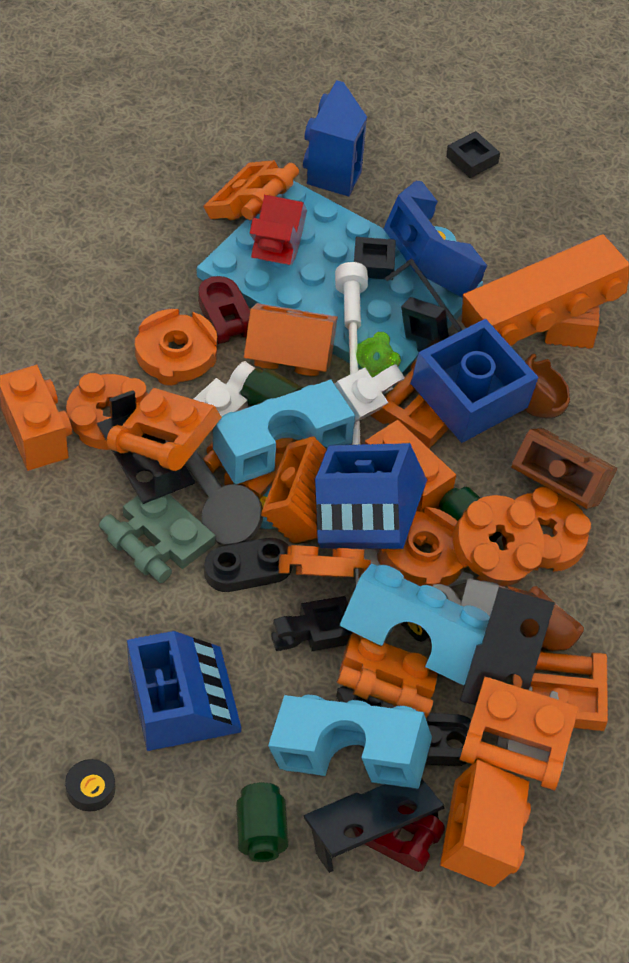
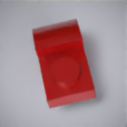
M264 194L259 219L253 218L249 233L254 240L251 258L290 266L294 263L307 214L304 202Z

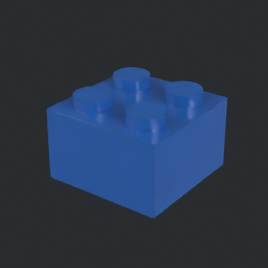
M484 319L418 352L411 385L457 439L463 443L528 408L538 376L489 321Z

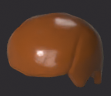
M535 353L531 354L524 362L538 376V380L529 406L525 411L540 418L558 417L566 411L570 403L569 386L562 375L551 367L549 359L534 361L537 356Z
M533 586L528 591L534 593L538 598L552 601L537 586ZM556 603L542 648L549 651H565L579 640L584 632V627ZM526 619L522 622L520 628L526 637H533L537 634L539 625L534 619Z

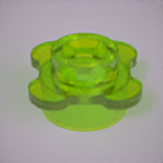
M377 332L374 334V337L365 339L358 344L357 361L362 368L367 369L372 378L392 365L396 364L399 366L401 362L400 355L394 352L389 344L390 336L385 332ZM380 353V358L375 360L374 354Z

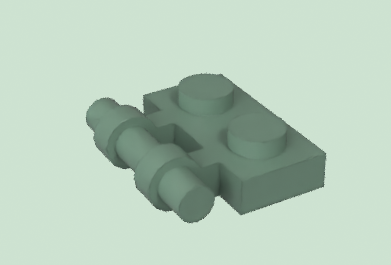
M170 494L142 504L137 495L123 506V516L129 520L128 522H119L113 515L109 514L99 524L100 529L108 535V542L119 551L124 550L135 560L134 565L141 573L146 576L150 574L159 583L165 582L172 574V569L165 564L166 561L171 559L181 569H184L215 545L216 535ZM144 534L156 546L147 547L138 538Z

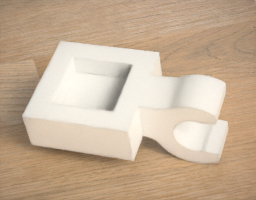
M246 361L242 362L233 371L227 384L216 378L194 400L214 405L221 417L229 412H237L248 408V400L241 395V391L248 375L255 368Z
M395 364L373 378L367 369L363 368L338 380L334 384L354 412V423L383 408L388 403L384 394L393 389L392 386L403 381L405 377Z

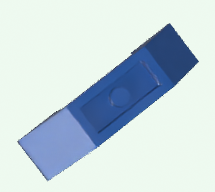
M416 180L398 195L383 229L390 239L396 240L395 246L407 262L412 258L427 279L463 298L464 293L476 289L482 281L487 264L471 244L444 240L429 221L435 213L438 201L422 181Z

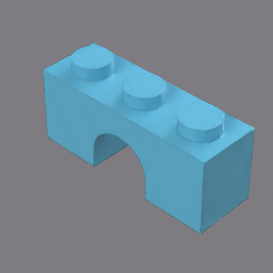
M330 379L316 385H308L301 390L278 398L267 399L260 404L240 411L229 412L223 415L213 428V450L233 483L239 484L275 471L276 440L293 438L302 440L314 436L326 449L329 445L352 444L355 414Z
M371 563L359 578L339 626L382 646L396 624L402 622L415 623L426 630L432 642V651L425 667L464 686L476 645L482 644L490 617L486 612L470 605L463 607L446 599V595L435 587L429 585L419 586L404 579L403 574L393 567L387 565L377 566Z
M284 695L268 747L279 769L326 776L330 760L338 750L350 745L364 746L362 761L372 783L419 789L432 735L424 712H418L411 707L396 706L394 708L371 706L359 700H350L345 703L328 701L316 695H304L302 697Z

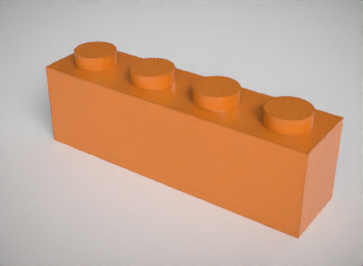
M604 234L464 293L462 323L468 328L487 319L506 342L512 346L519 340L537 332L547 331L555 324L571 317L581 316L589 309L607 301L617 300L623 294H626L629 281V262Z

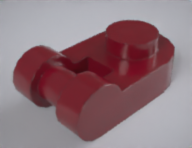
M223 276L205 279L198 289V302L204 317L211 322L216 330L217 345L229 342L230 337L241 334L242 337H247L250 309L237 284ZM234 314L236 319L225 321L223 318L224 316Z
M404 805L398 809L402 814L414 812V810ZM429 815L364 844L414 871L421 872L430 859L428 852L432 843L439 842L445 831V825L435 816ZM352 828L356 837L363 833L361 828ZM402 828L414 834L411 841L404 842L397 838Z

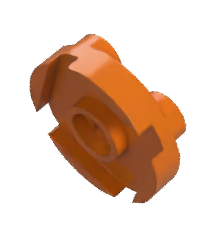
M179 309L158 311L148 316L140 324L139 333L135 338V357L140 367L150 376L157 378L161 384L172 386L179 382L193 380L205 374L215 365L217 358V333L211 322L201 314L192 312L191 317L179 315ZM173 341L177 345L185 344L180 349L169 348V343Z
M88 373L81 377L79 385L69 395L66 405V413L71 427L79 435V440L93 448L111 450L97 426L98 422L111 418L103 416V410L101 409L110 406V398L132 390L135 392L137 408L142 399L148 395L145 383L137 378H129L117 374L100 375L98 373Z
M545 486L535 489L533 493H527L515 499L516 501L522 500L531 504L536 513L535 518L539 521L540 525L553 529V537L544 534L542 561L534 570L538 571L540 567L545 569L554 568L553 572L563 571L572 567L581 559L587 546L591 522L574 502L558 495L557 492ZM502 534L501 540L503 543V547H505L508 541L506 537Z
M492 495L474 501L464 511L454 527L453 546L455 554L463 567L469 566L474 573L479 575L476 579L497 583L502 587L510 586L521 581L540 565L544 552V535L539 521L535 518L536 513L531 504L522 500L516 501L506 496ZM496 531L502 533L508 541L504 550H499L497 543L490 542L489 537L494 535Z
M425 507L423 512L416 511L403 549H379L377 554L379 564L397 569L403 574L404 579L419 586L429 585L433 587L434 584L446 586L452 584L464 571V567L459 562L453 546V531L458 521L451 515L436 508ZM414 543L419 546L425 543L432 546L430 553L418 550Z
M291 545L288 546L287 554L279 555L278 573L288 574L290 565H296V575L354 577V569H358V578H360L371 564V560L364 559L365 550L337 548L333 549L332 557L318 556L319 547Z

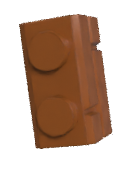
M535 428L528 431L511 466L514 470L586 509L599 506L617 471V467L564 439L559 440V436L544 428Z

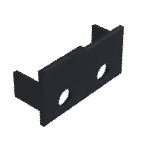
M412 258L385 277L386 281H390L411 265L440 307L445 308L447 317L457 331L463 330Z
M134 390L110 398L111 418L97 423L106 442L110 429L116 425L122 426L135 411L136 397ZM145 433L142 435V437L162 444L166 443L164 439H160ZM111 450L142 504L195 484V480L185 464L181 469L173 471L163 468L157 460L130 451L123 454ZM141 471H148L152 473L153 478L149 482H140L137 480L136 475Z
M507 585L505 588H498L482 644L476 645L460 701L476 705L484 677L504 682L508 675L516 674L522 679L521 688L529 690L555 602L538 598L534 593ZM526 619H534L539 625V630L533 637H526L520 631V626Z
M421 778L419 789L384 784L363 794L356 792L304 815V819L312 829L316 854L330 873L334 871L332 858L429 815L439 819L438 811L445 808L444 804ZM405 804H412L417 807L416 811L411 814H402L398 809ZM358 827L363 830V833L356 838H349L344 835L345 831L349 828Z

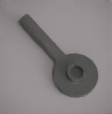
M195 451L185 465L208 496L202 510V524L216 535L215 541L224 546L251 540L259 531L263 521L261 501L255 493L245 486L232 484L222 487L201 456Z

